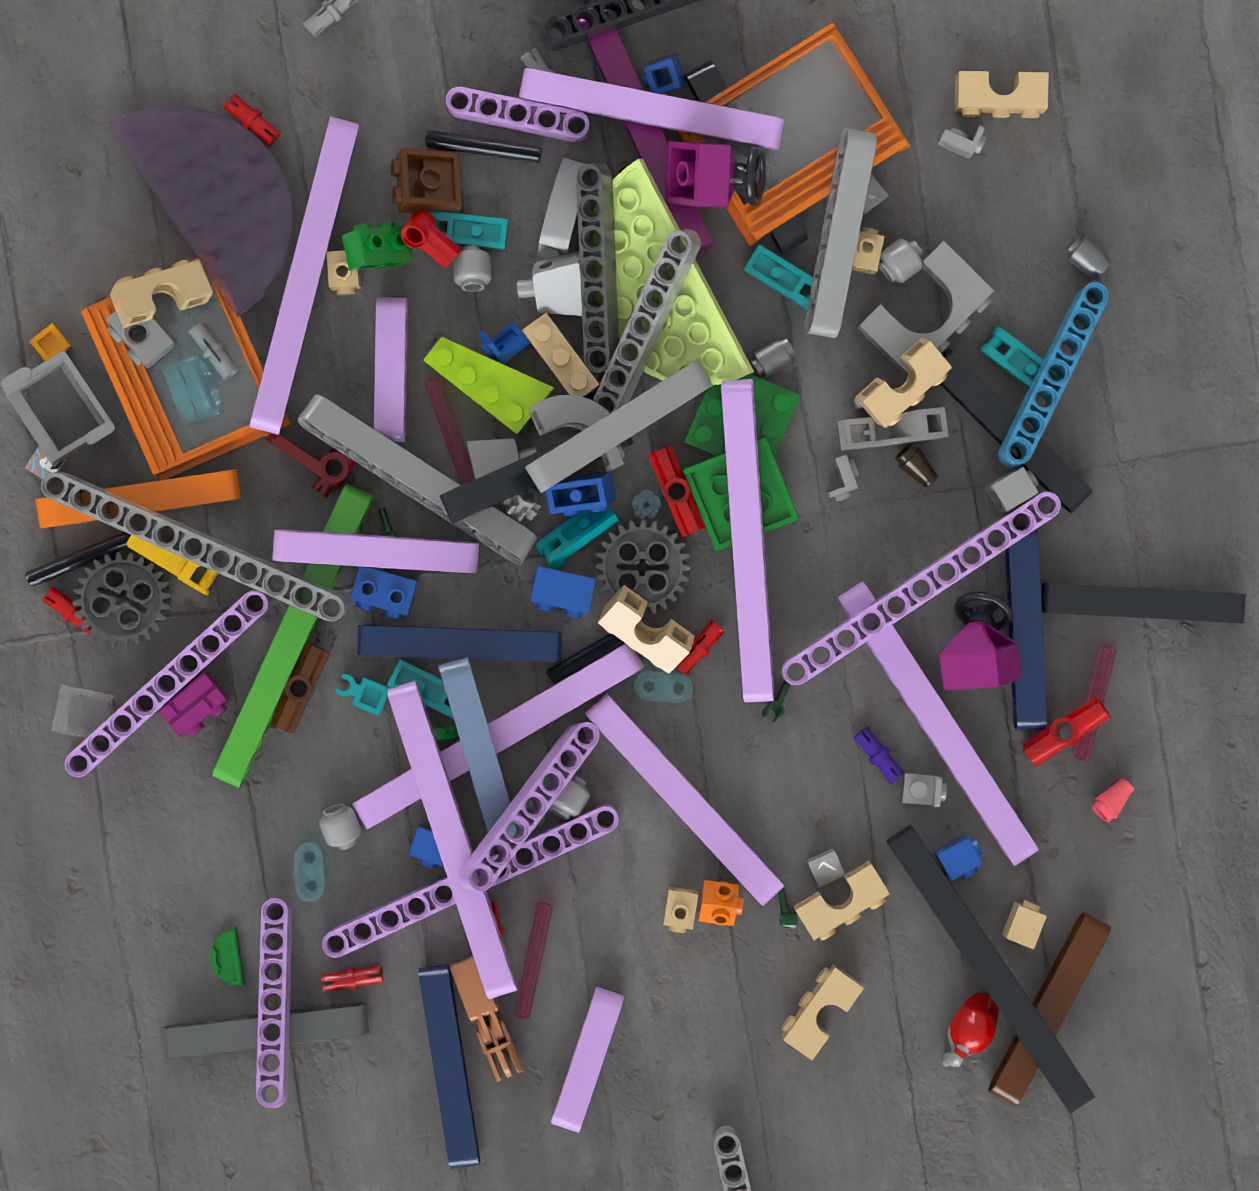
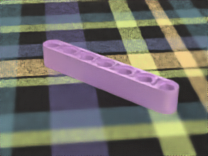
M275 529L272 560L477 573L480 543Z
M581 722L571 724L566 728L461 868L459 882L463 888L472 891H485L493 885L597 745L600 734L594 724ZM580 729H583L586 734L583 743L578 739ZM563 752H566L569 758L566 766H563L560 760ZM546 775L551 779V786L548 790L543 785V779ZM529 798L534 803V809L531 813H528L525 807L526 801ZM511 822L516 825V833L513 837L508 834V826ZM494 845L499 851L495 861L490 857V850ZM476 869L481 875V880L477 885L472 882V874Z
M278 898L269 899L263 904L260 932L256 1097L261 1105L269 1108L282 1106L288 1097L292 909L287 903ZM281 905L284 910L283 916L279 920H272L270 917L272 908ZM275 935H281L283 938L282 946L278 950H271L269 946L270 939ZM274 965H280L282 975L279 979L272 981L269 978V970ZM277 994L281 998V1006L277 1010L271 1011L268 1008V1000L271 996ZM272 1025H278L281 1031L279 1038L275 1041H270L267 1037V1030ZM272 1055L278 1056L280 1061L278 1069L274 1072H270L266 1068V1061ZM274 1085L279 1090V1096L276 1101L270 1103L267 1101L265 1093L270 1086Z

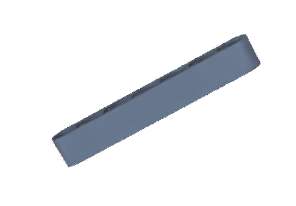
M468 657L438 665L487 832H489L509 806L510 800ZM511 822L508 826V834L513 837L516 833V825ZM495 845L492 847L493 851L498 849Z

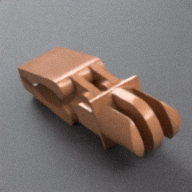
M471 956L468 959L449 965L471 1022L475 1020L477 1022L479 1030H476V1034L496 1081H502V1074L494 1057V1052L497 1054L506 1077L513 1076V1070L504 1049L506 1047L518 1073L523 1072L524 1069L512 1042L513 1038L504 1019L500 1020L496 1013L499 1011L500 1006L496 997L492 999L487 998L474 957ZM488 1015L491 1025H488L485 1016ZM506 1037V1041H503L501 1043L499 1042V1040H502ZM494 1042V1046H491L489 1048L487 1047V1045H490V1043Z

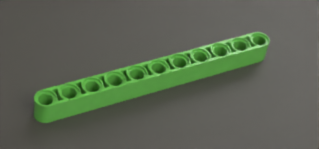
M347 483L323 532L358 534L372 505L374 495ZM309 563L303 577L333 590L344 565ZM307 587L300 588L299 598L303 602H311L313 597L312 591ZM289 605L214 768L213 777L239 789L244 783L270 727V722L285 691L286 683L291 678L319 617Z

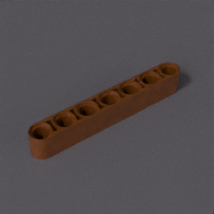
M1085 912L1075 922L1033 1001V1005L1054 1036H1056L1111 930L1110 925ZM1017 1035L1012 1040L988 1088L989 1093L1014 1106L1018 1105L1039 1068Z

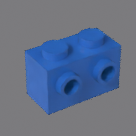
M611 471L568 476L546 490L550 514L562 513L563 516L575 515L580 513V510L590 509L591 512L604 511L616 500Z
M359 566L350 599L357 601L356 607L373 611L374 606L385 609L384 615L401 619L402 614L410 615L419 581L376 568Z
M538 566L530 601L536 602L535 608L552 612L555 606L564 608V615L582 618V613L589 614L596 579Z

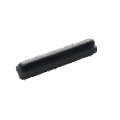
M609 633L548 669L547 675L551 682L556 684L625 642L614 634Z

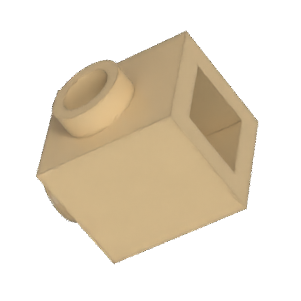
M861 227L852 270L875 275L877 272L885 237L878 235V230Z
M345 250L326 252L329 288L332 291H337V295L355 294V289H362L361 271L348 270Z
M668 886L663 925L669 926V931L686 933V929L693 930L698 891Z
M1024 900L1022 905L1014 901L1002 935L1008 940L1034 949L1047 916L1040 912L1041 906L1033 902Z

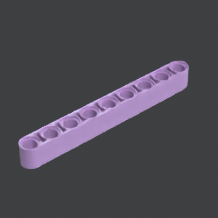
M524 68L519 99L752 146L758 145L772 150H779L785 121L778 117L530 68Z
M255 589L243 595L66 757L64 764L68 774L73 777H83L96 767L261 617L270 606L269 595ZM251 595H258L262 598L263 608L256 611L249 607L248 599ZM229 615H236L240 618L241 628L239 630L228 628L226 619ZM207 635H214L218 638L219 648L217 650H209L205 646L204 640ZM185 655H192L196 658L197 668L195 670H188L184 667L183 657ZM163 675H170L174 678V689L167 690L161 685V677ZM141 695H148L152 698V709L146 710L140 706L139 698ZM119 715H125L130 718V729L125 730L119 727L117 724ZM97 735H103L108 738V749H100L96 745L95 739ZM75 755H81L86 758V769H79L75 766L73 761Z
M607 693L585 712L594 725L762 906L784 887L779 878Z

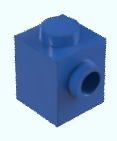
M677 52L649 61L643 67L644 82L646 87L651 89L652 93L662 94L680 88L686 82Z
M420 824L409 855L419 858V863L426 867L436 869L437 865L443 866L431 827Z
M966 835L933 851L945 874L951 881L959 876L963 879L972 876L978 872L977 867L983 864L979 858L983 854L980 846L975 839L970 841Z

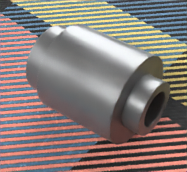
M1086 236L1082 240L1076 238L1066 250L1070 254L1067 261L1088 277L1093 276L1095 279H1098L1112 262L1107 257L1108 253Z
M783 335L779 339L777 337L771 339L752 351L754 358L750 362L758 375L764 373L768 377L791 363V358L795 357L796 354L789 341Z

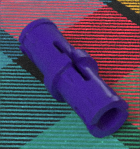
M869 726L861 730L862 734L857 733L853 737L870 757L868 759L872 765L876 764L890 784L897 781L898 776L902 777L904 775V770L899 767L889 754L890 749L887 746L883 747Z

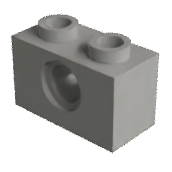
M116 311L106 318L110 325L106 330L117 343H120L122 340L130 348L126 352L127 355L137 366L143 363L149 369L175 347L174 342L153 318L125 328L122 327ZM135 328L145 329L147 331L146 338L141 342L131 340L130 334Z
M1021 467L985 486L984 489L998 513L1009 511L1038 494L1036 486L1039 484L1031 470L1025 471L1024 467Z

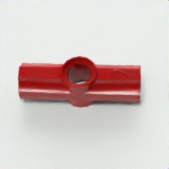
M672 445L649 454V460L681 537L706 528ZM674 483H679L685 488V495L679 500L672 499L668 494L669 486Z
M1095 696L1065 717L1056 719L1050 727L1022 744V747L1029 760L1037 767L1066 747L1076 744L1083 736L1111 719V716L1104 704ZM1070 724L1073 733L1070 738L1063 740L1060 736V729L1063 725Z

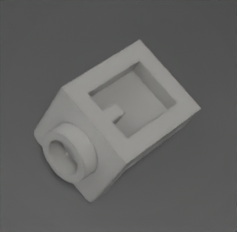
M979 126L972 140L967 139L968 135L961 130L951 128L950 131L945 129L937 145L970 159L974 152L980 153L986 141V137L982 136L985 127Z
M904 773L902 803L940 807L941 801H945L947 784L942 783V777L938 775Z

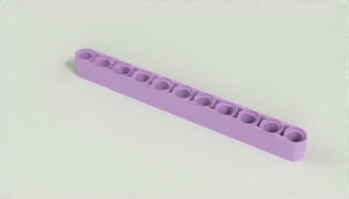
M330 116L249 426L251 428L279 435L359 128L357 123Z
M726 380L721 382L743 698L744 703L774 701L775 689L753 380Z
M1041 492L1029 498L787 659L781 667L783 679L792 685H801L1055 517L1061 508L1059 497L1052 492ZM1042 497L1048 498L1052 504V508L1047 514L1042 513L1038 508V502ZM1017 514L1024 515L1027 520L1026 527L1021 531L1017 530L1013 525V519ZM993 530L998 531L1002 536V542L998 547H993L988 542V535ZM967 547H972L977 552L976 561L972 564L966 563L963 559V552ZM944 563L949 564L952 568V575L946 581L938 576V568ZM918 580H923L927 584V592L922 597L916 596L913 592V585ZM894 596L899 597L903 603L901 611L896 614L891 613L888 609V601ZM868 613L875 614L878 619L877 626L872 630H867L863 626V618ZM843 630H849L853 635L852 643L846 647H842L837 640L838 634ZM819 646L825 647L828 651V658L823 663H816L812 657L814 649ZM793 663H799L803 667V674L797 680L790 679L787 674L788 667Z
M863 581L837 597L849 617H852L876 601ZM868 613L863 618V626L867 630L874 629L878 624V619L875 614ZM893 625L866 642L1010 863L1016 866L1039 851L1035 842Z
M625 643L488 723L496 754L644 668L645 666L637 652L629 648ZM460 740L441 751L450 781L469 770ZM412 769L352 803L366 830L421 799Z
M415 680L388 689L387 694L487 998L492 999L517 991L515 977L486 890H467L459 882V872L473 854V849L418 683ZM477 869L472 874V882L475 885L481 880L480 872Z
M601 804L583 812L577 818H570L569 821L559 823L527 838L519 850L528 848L533 853V859L528 863H523L517 858L516 852L507 864L506 872L499 875L491 887L612 832L618 825V811L611 804ZM601 811H609L613 814L614 821L610 825L604 826L598 822L597 816ZM582 823L587 828V834L582 838L574 837L570 831L572 825ZM552 835L560 840L558 849L552 851L544 846L543 841L547 836ZM499 852L490 855L493 861L497 859ZM447 876L334 927L323 938V951L330 957H341L456 904L453 893L450 899L443 900L438 897L436 892L437 888L442 885L448 886L451 889ZM413 898L422 899L425 903V910L422 912L413 911L410 907V900ZM388 910L394 911L398 915V922L393 925L386 923L383 919V913ZM357 924H368L371 928V935L368 937L360 936L356 930ZM337 935L342 937L344 947L342 949L333 948L330 945L331 936Z

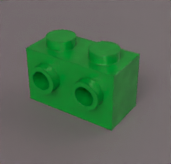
M394 222L381 223L376 228H371L370 223L353 226L352 232L342 235L348 270L391 268L414 261L411 247L407 246L401 238V230L404 226H395Z

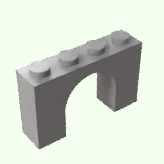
M944 240L922 262V269L944 290L947 296L949 310L944 324L938 330L931 333H914L903 327L880 304L857 328L906 378L908 370L899 357L922 337L930 340L941 353L950 344L947 338L954 331L960 334L971 323L968 317L975 310L980 314L992 302L989 296L994 290Z

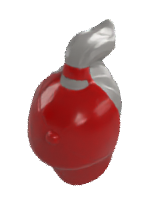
M976 993L970 996L952 1018L948 1028V1040L951 1051L944 1053L943 1066L959 1067L967 1055L980 1053L986 1050L997 1031L999 1008L989 993Z

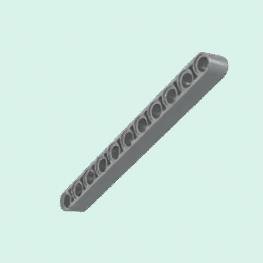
M49 473L41 482L43 494L51 500L323 620L336 621L348 611V601L341 593L69 473ZM56 477L60 478L64 483V489L60 494L55 492L52 487L53 480ZM84 489L89 491L92 497L91 503L88 506L80 501V493ZM110 502L116 503L119 507V514L116 518L111 517L107 512V506ZM137 514H142L147 520L144 530L138 529L135 525L134 520ZM165 526L171 527L174 531L175 536L172 542H167L162 537V530ZM196 538L202 543L200 554H194L190 550L189 543L191 539ZM220 550L227 552L230 557V562L227 566H222L217 561V553ZM248 562L253 563L257 567V576L253 579L247 577L244 573V566ZM274 575H280L285 580L283 590L279 591L273 588L271 580ZM301 587H307L312 591L313 597L311 602H303L299 598L298 593ZM328 599L338 601L340 604V612L334 615L327 611L326 602Z

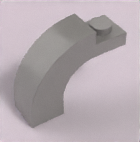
M566 158L562 160L546 211L536 262L569 254L578 218L576 176L579 168L586 165L584 163Z
M576 395L553 396L539 401L528 408L540 436L562 427H573L583 431L610 414L598 403ZM620 444L600 456L607 472L624 464L622 460L624 452Z
M945 407L902 413V418L896 424L886 428L878 425L872 417L837 421L841 451L892 446L949 437Z

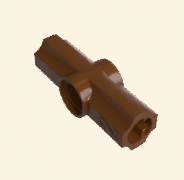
M306 642L292 676L286 683L283 696L270 722L271 725L285 732L295 733L309 699L315 692V686L330 652ZM302 680L306 683L308 690L304 696H298L293 691L295 681Z

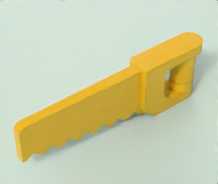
M131 535L127 541L129 548L176 575L179 580L206 596L210 594L208 589L218 575L217 572L207 568L199 583H196L190 578L196 568L201 565Z

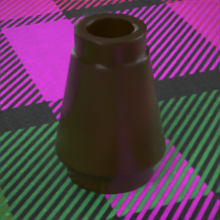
M913 443L904 447L895 457V460L899 463L897 467L924 487L929 486L938 477L919 446L915 447Z

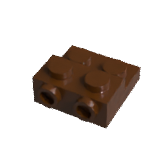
M401 148L396 158L392 159L390 166L391 176L397 179V186H393L392 203L398 204V213L413 214L417 210L459 212L462 208L459 153Z

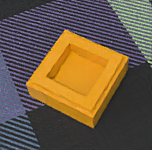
M51 323L29 341L44 361H47L63 350L67 352L72 348V345L54 323Z

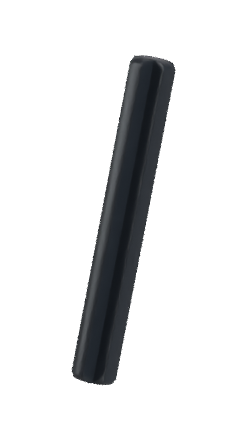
M428 130L425 136V145L430 148L539 163L542 155L541 147L432 130Z
M121 532L25 573L26 580L31 587H35L94 562V560H100L106 554L109 556L128 548L127 541L131 534Z

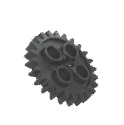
M645 519L641 520L640 527H637L635 522L630 520L628 530L620 524L618 526L619 535L613 532L608 533L612 540L611 543L601 542V545L607 549L606 552H598L596 556L603 559V563L595 565V568L603 570V574L596 577V580H605L606 582L600 589L601 592L607 590L612 592L608 598L609 601L622 588L620 583L621 576L629 573L636 578V586L631 590L648 602L646 607H650L653 614L657 612V604H660L666 610L668 608L666 599L669 598L676 602L678 599L674 592L684 593L685 591L680 585V581L687 582L690 580L689 577L683 575V571L691 569L690 565L683 564V560L690 557V554H681L680 549L685 546V542L676 544L674 541L678 533L676 532L668 536L669 526L666 525L660 531L657 529L658 521L656 520L652 523L651 527H647ZM629 543L636 548L637 553L633 560H626L621 556L620 550L624 544ZM661 544L665 547L666 556L663 560L658 561L651 557L650 548L652 545ZM641 559H645L648 565L668 564L670 568L668 570L649 569L645 575H641L639 569H618L617 564H639ZM653 574L664 576L666 585L663 589L655 590L651 587L649 581Z
M117 552L116 560L112 561L106 554L104 564L94 560L96 568L94 571L85 567L84 571L88 576L87 579H77L83 588L73 590L76 596L81 597V599L73 601L74 607L82 608L75 613L76 619L85 618L80 625L81 628L87 629L91 627L89 632L90 638L100 634L99 643L101 645L107 639H111L112 648L116 647L118 641H122L124 648L127 649L129 640H133L136 646H140L139 637L143 636L146 640L150 641V630L157 633L160 632V628L156 624L157 621L167 622V618L161 612H169L171 610L169 605L163 603L171 599V594L162 593V591L166 590L169 584L168 582L159 583L163 577V572L153 574L155 564L151 563L145 567V558L143 556L135 562L132 553H129L126 560H122L120 552ZM112 575H120L124 579L123 583L118 587H110L107 584V580ZM140 587H146L151 591L150 596L145 600H139L134 596L135 591ZM103 588L118 598L127 595L129 603L144 607L147 611L142 613L127 603H122L121 606H118L117 600L114 597L99 593L98 589ZM99 601H107L110 604V609L104 614L94 611V606ZM132 613L138 619L133 626H124L121 623V618L125 614Z

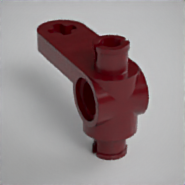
M269 433L266 437L268 442L319 475L311 488L316 492L320 491L319 494L326 498L334 486L340 489L342 484L350 477L352 469L357 464V462L333 447L319 461L281 434ZM333 460H339L343 465L342 473L333 477L328 472V466Z

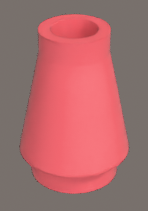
M1120 778L1117 783L1094 798L1095 803L1091 808L1106 822H1110L1113 818L1117 819L1134 788L1128 781Z

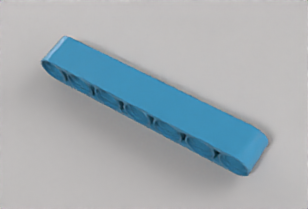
M1091 282L1075 295L999 449L998 458L1003 466L1010 469L1017 468L1031 458L1108 301V290L1102 283ZM1087 293H1091L1095 297L1096 304L1088 301ZM1074 318L1082 321L1083 330L1075 326ZM1062 343L1068 345L1071 349L1070 356L1063 353L1061 349ZM1049 369L1057 372L1058 381H1053L1050 378ZM1036 395H1041L1045 399V407L1037 404ZM1024 420L1032 424L1033 433L1025 431L1023 428ZM1011 446L1019 449L1021 455L1019 460L1012 457L1010 453Z

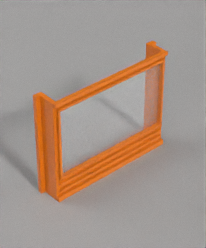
M833 23L705 102L785 120L779 150L762 148L766 161V178L761 202L757 206L749 205L745 188L736 187L728 207H725L749 247L759 242L761 237L829 195L839 141L845 128L876 134L877 143L872 168L898 151L901 153L910 147L895 120ZM678 131L684 142L731 145L737 163H747L749 152L754 147L752 145Z
M214 251L190 261L200 260L213 292L208 303L179 311L176 301L166 293L152 295V300L156 307L152 318L174 342L175 347L149 369L143 363L137 366L127 355L126 352L130 348L122 340L120 343H117L106 330L110 327L106 318L116 311L111 297L88 306L81 311L153 475L158 476L160 480L174 477L270 433L249 427L264 369L217 265L219 261ZM202 321L217 342L223 343L225 346L223 350L239 369L234 376L226 381H223L221 375L209 360L205 361L202 357V350L192 336L188 334V331L193 326ZM135 328L130 334V339L135 342H141L146 338L147 331L143 328ZM206 341V344L209 346V348L213 351V353L216 355V357L218 358V360L221 362V359L219 358V356H218V355L216 354V352L213 350V348H212L211 345L208 343V341ZM284 413L280 429L291 425L286 413Z

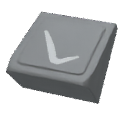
M833 848L806 860L818 887L845 876Z

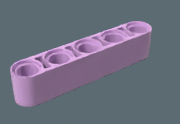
M466 87L452 88L446 96V104L450 113L458 119L570 142H582L590 133L588 117L583 112ZM456 97H466L468 99L467 106L463 109L454 108L452 103ZM485 103H495L497 105L496 112L492 115L483 114L481 109ZM514 109H524L527 113L526 117L522 121L512 120L510 114ZM545 114H550L555 117L556 121L551 127H543L539 123L540 118ZM574 120H579L584 123L585 128L580 133H572L568 129L569 124Z
M377 296L374 430L393 442H405L407 297Z
M596 986L552 1116L551 1124L579 1133L623 1004L624 995Z

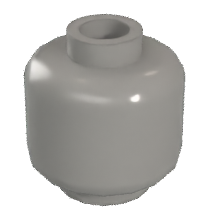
M900 238L881 252L879 268L890 282L897 281L903 283L922 269L923 265L920 257L924 255L923 251L915 241L909 243Z
M475 245L463 247V251H460L453 260L454 282L467 292L481 291L491 282L492 268L490 255Z
M573 775L550 806L549 811L566 821H569L570 818L579 817L590 800V792L585 788L587 783L578 776Z
M342 803L326 808L319 820V826L327 845L339 847L340 850L353 847L356 844L355 840L362 833L356 812L353 808Z

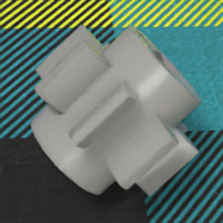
M530 489L502 502L507 505L506 512L508 516L519 522L524 520L525 517L527 520L532 521L542 506L538 502L539 496L534 489Z

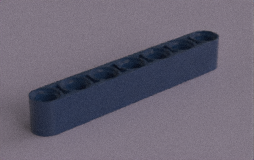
M1014 526V527H1015L1017 530L1021 531V530H1023L1026 526ZM1035 529L1005 549L1007 603L1013 611V620L1009 625V638L1018 643L1022 679L1011 682L1013 723L1016 731L1046 729L1047 726L1038 530Z
M358 625L357 655L449 659L468 657V659L561 662L562 632Z
M449 964L419 968L420 987L450 1169L480 1165L478 1139Z

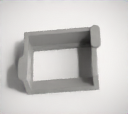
M65 350L32 370L28 367H22L1 381L5 396L53 468L61 461L84 447L98 442L115 430L114 424ZM59 368L63 370L99 425L60 451L20 393Z

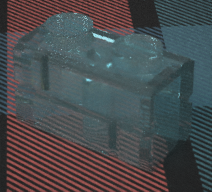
M195 355L162 368L183 425L189 426L220 414L218 406L222 405V401L217 389L211 390L207 379L212 377L205 360L200 361L199 357Z

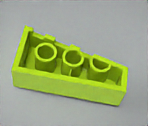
M443 337L439 339L423 360L517 436L522 433L532 420L528 408L539 401L549 398L555 391L554 387Z

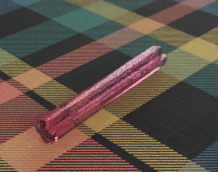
M438 377L428 379L424 382L460 484L463 485L475 480V475L441 381Z
M1107 646L1099 648L1086 702L1097 696L1104 704L1116 649ZM1097 728L1083 736L1076 743L1073 753L1075 759L1082 761L1090 760Z
M544 902L537 904L514 1012L515 1016L524 1019L530 1017L553 909L551 904Z

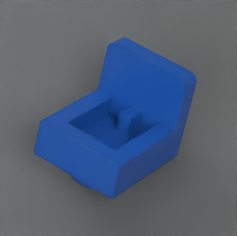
M514 322L509 324L491 340L483 330L477 333L484 341L480 347L490 359L496 356L503 365L531 343Z

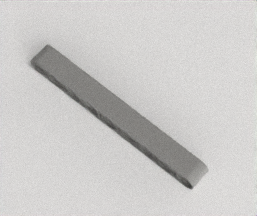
M320 395L312 396L297 419L304 429L451 523L439 496L461 485ZM493 506L458 522L451 523L515 564L523 563L537 540L533 532Z

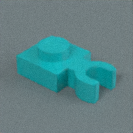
M343 673L341 677L349 681L350 687L348 690H342L337 687L335 692L340 696H355L352 705L380 716L388 698L387 690L391 688L367 677H363L361 684H359L354 676Z

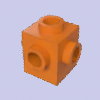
M704 880L700 900L699 922L734 926L736 914L742 915L744 897H739V884Z

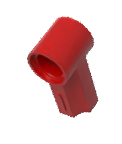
M417 210L414 212L401 230L402 241L407 246L415 249L421 248L443 268H446L461 251L458 245L437 228L435 217L428 211Z

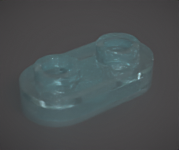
M644 671L636 677L634 689L638 697L646 701L683 703L691 697L693 684L686 675L681 673L668 674L667 672ZM648 680L655 684L654 689L650 692L645 691L643 688L644 682ZM674 684H683L684 691L681 694L674 693Z
M315 842L301 844L294 853L295 891L297 896L305 902L317 901L326 890L325 854L322 847ZM308 851L313 852L315 855V860L312 862L305 859V853ZM308 881L316 883L315 891L307 889L306 883Z

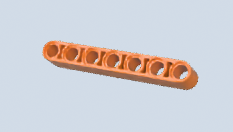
M237 469L105 489L153 511L241 499ZM89 491L81 492L80 501L88 506L91 503V494ZM48 497L35 499L40 528L97 520ZM110 502L107 506V512L113 518L118 516L119 507L116 503Z

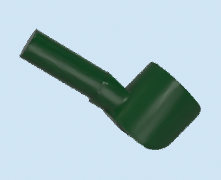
M379 509L383 528L386 532L382 536L397 537L392 530V526H390L386 509Z
M784 680L775 700L763 708V717L768 715L771 710L775 713V718L772 722H775L784 715L785 709L782 703L791 685Z
M783 887L778 892L781 911L780 924L784 928H796L797 912H788V904Z

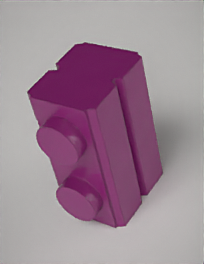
M207 671L203 672L158 711L178 736L184 737L189 734L192 738L205 727L202 722L211 715L215 719L228 708L225 703L230 697Z

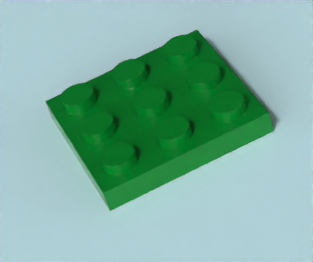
M752 374L746 375L737 380H753L757 439L767 436L775 456L801 395ZM721 384L713 385L706 390L684 442L713 456L726 452Z
M767 436L757 439L763 530L766 533L799 520V516ZM726 452L683 468L716 552L732 546Z

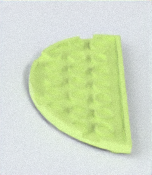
M643 158L637 159L627 166L612 181L619 341L666 238L673 231L680 230ZM598 202L593 210L595 215H598L600 210ZM595 230L593 233V241L596 245H599L601 242V236L599 232ZM681 236L679 238V247L686 251L688 244L684 237ZM694 260L644 368V372L664 381L698 360L713 385H719L722 381L740 379L754 371L699 265ZM596 261L594 270L599 276L602 273V265ZM669 263L666 267V272L670 278H673L675 276V268ZM656 290L654 293V300L658 305H661L663 297L662 294L658 290ZM597 291L595 299L601 306L604 300L603 295ZM644 317L642 319V327L648 332L650 330V322ZM598 321L597 324L604 334V325L600 321ZM631 344L630 354L637 358L638 349L634 344Z

